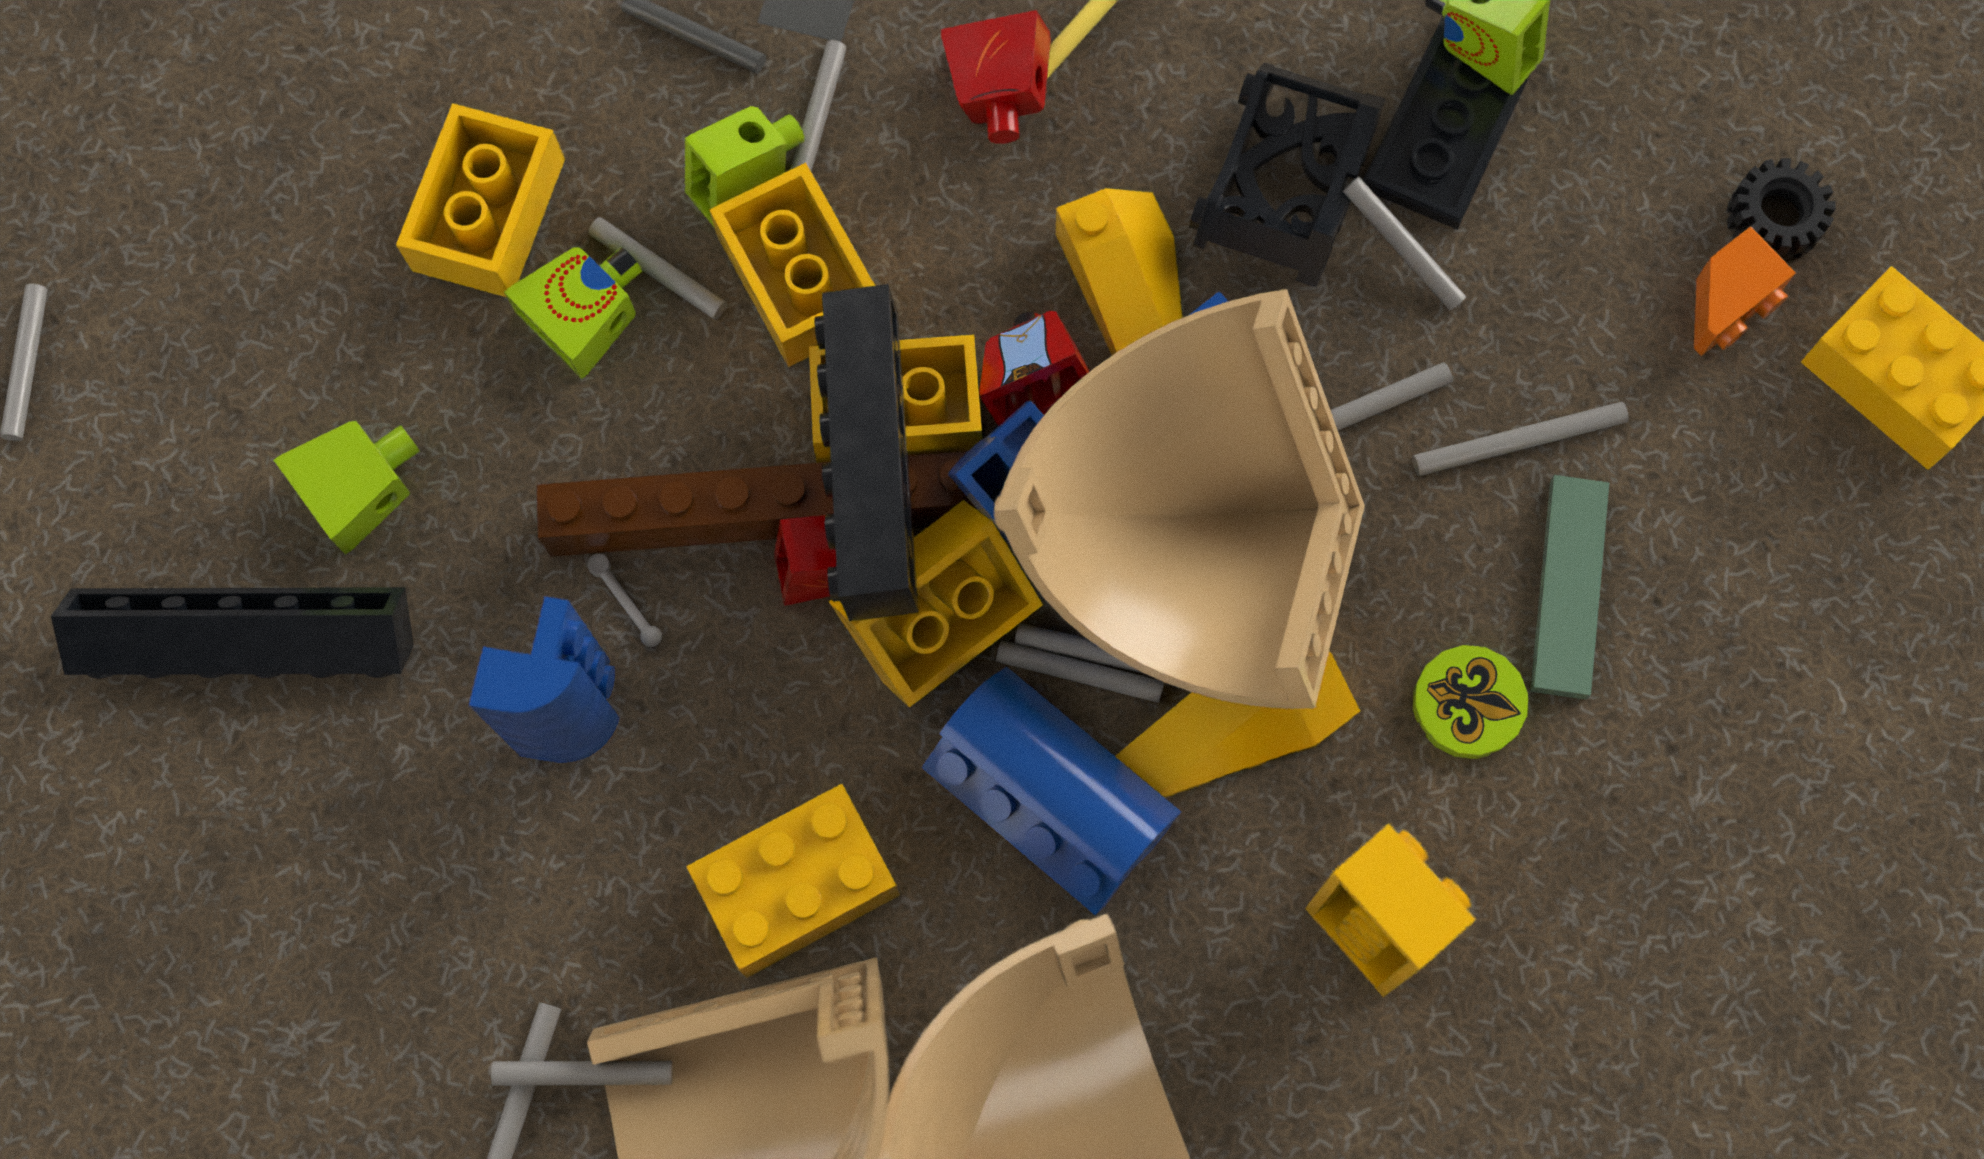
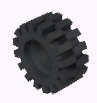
M1781 158L1775 167L1773 159L1763 161L1759 169L1754 166L1745 178L1742 179L1728 203L1726 212H1731L1726 221L1728 229L1737 227L1732 236L1733 239L1751 226L1787 263L1794 255L1798 260L1805 256L1810 249L1814 248L1834 219L1830 216L1836 210L1835 201H1827L1833 194L1830 184L1821 188L1818 186L1824 178L1818 170L1811 177L1805 174L1809 164L1800 161L1797 167L1792 169L1790 168L1791 158ZM1771 195L1786 198L1799 211L1798 223L1789 227L1772 222L1761 209L1762 200Z

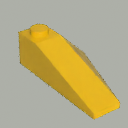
M1105 188L1056 208L1055 234L1111 355H1114L1143 336L1183 318L1174 236L1152 192Z
M1329 651L1315 708L1283 709L1251 706L1191 692L1115 755V757L1166 798L1210 783L1214 779L1246 768L1251 769L1284 755L1316 747L1359 714L1360 709L1332 653Z

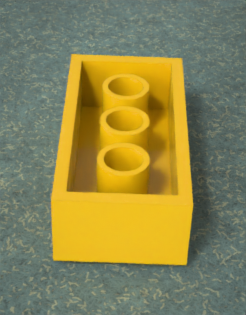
M1387 824L1340 865L1305 908L1383 997L1419 971L1476 920L1467 910L1471 907V902L1462 889L1447 877L1441 881L1424 863L1428 859V855L1420 843L1405 830L1397 833L1390 824Z

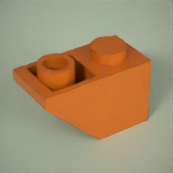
M1751 226L1714 254L1696 278L1694 349L1700 356L1704 355L1716 344L1722 350L1727 349L1748 330V327L1744 324L1745 321L1755 313H1758L1762 319L1766 318L1788 298L1783 289L1796 272Z

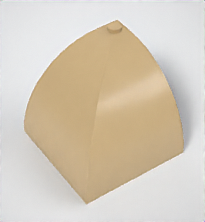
M1284 289L1228 301L1193 313L1143 336L1092 369L1073 385L1035 426L1021 447L1001 495L995 501L994 516L998 528L1005 532L1027 576L1044 599L1078 632L1113 657L1162 682L1211 698L1260 707L1283 709L1315 708L1365 505L1288 291Z
M1108 913L1092 920L1074 922L1065 930L1016 951L974 979L940 1011L912 1049L893 1086L887 1104L886 1124L878 1159H1190L1148 1047L1124 972V961L1117 934Z
M877 957L594 1028L587 1041L593 1065L607 1061H672L673 1063L672 1085H605L618 1159H878L886 1124L889 1083L883 990Z

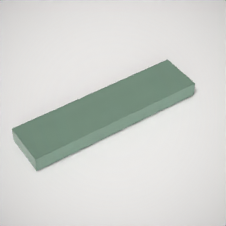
M1554 475L1550 480L1530 692L1584 700L1591 696L1609 482Z

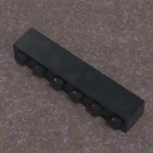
M889 284L822 293L823 315L815 316L814 324L818 347L820 350L825 349L826 358L825 364L817 365V379L821 397H828V413H821L819 421L824 447H830L831 463H823L822 465L824 490L827 498L833 497L834 514L825 515L827 543L830 549H836L837 566L828 567L827 571L830 597L833 602H841L849 621L919 613L899 320Z
M405 587L71 588L51 615L64 675H88L96 679L107 678L113 675H143L147 678H162L168 675L198 674L203 678H217L226 674H254L260 678H272L281 674H310L316 678H327L336 674H366L369 677L382 678L402 673L414 644Z

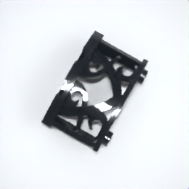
M1266 62L1260 66L1256 75L1247 73L1238 99V104L1244 105L1245 109L1229 153L1207 199L1203 197L1198 198L1190 219L1189 228L1197 230L1193 246L1204 249L1209 241L1298 270L1296 281L1317 287L1330 258L1336 234L1340 232L1351 202L1343 192L1348 177L1357 178L1361 166H1364L1386 99L1369 93L1361 94L1274 67V65ZM1275 85L1307 94V110L1304 121L1294 124V106L1287 97H1285L1282 115L1272 117L1267 113L1266 102ZM1318 98L1357 110L1356 113L1343 112L1316 117ZM1255 129L1256 133L1263 140L1246 152ZM1321 142L1318 157L1324 153H1331L1334 155L1335 161L1328 166L1318 164L1313 154V143ZM1301 147V164L1305 175L1312 184L1328 194L1327 196L1317 194L1300 195L1287 200L1275 211L1261 193L1254 176V171L1283 153ZM1234 181L1241 196H1229ZM1295 213H1307L1313 220L1310 222L1301 221ZM1295 214L1291 219V224L1286 221L1291 215Z

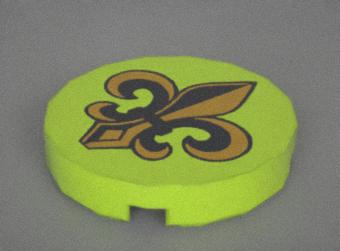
M1462 645L1442 651L1424 667L1413 691V712L1417 723H1420L1421 729L1426 733L1425 736L1436 748L1454 757L1479 759L1500 751L1519 734L1528 713V692L1521 674L1506 657L1486 647Z

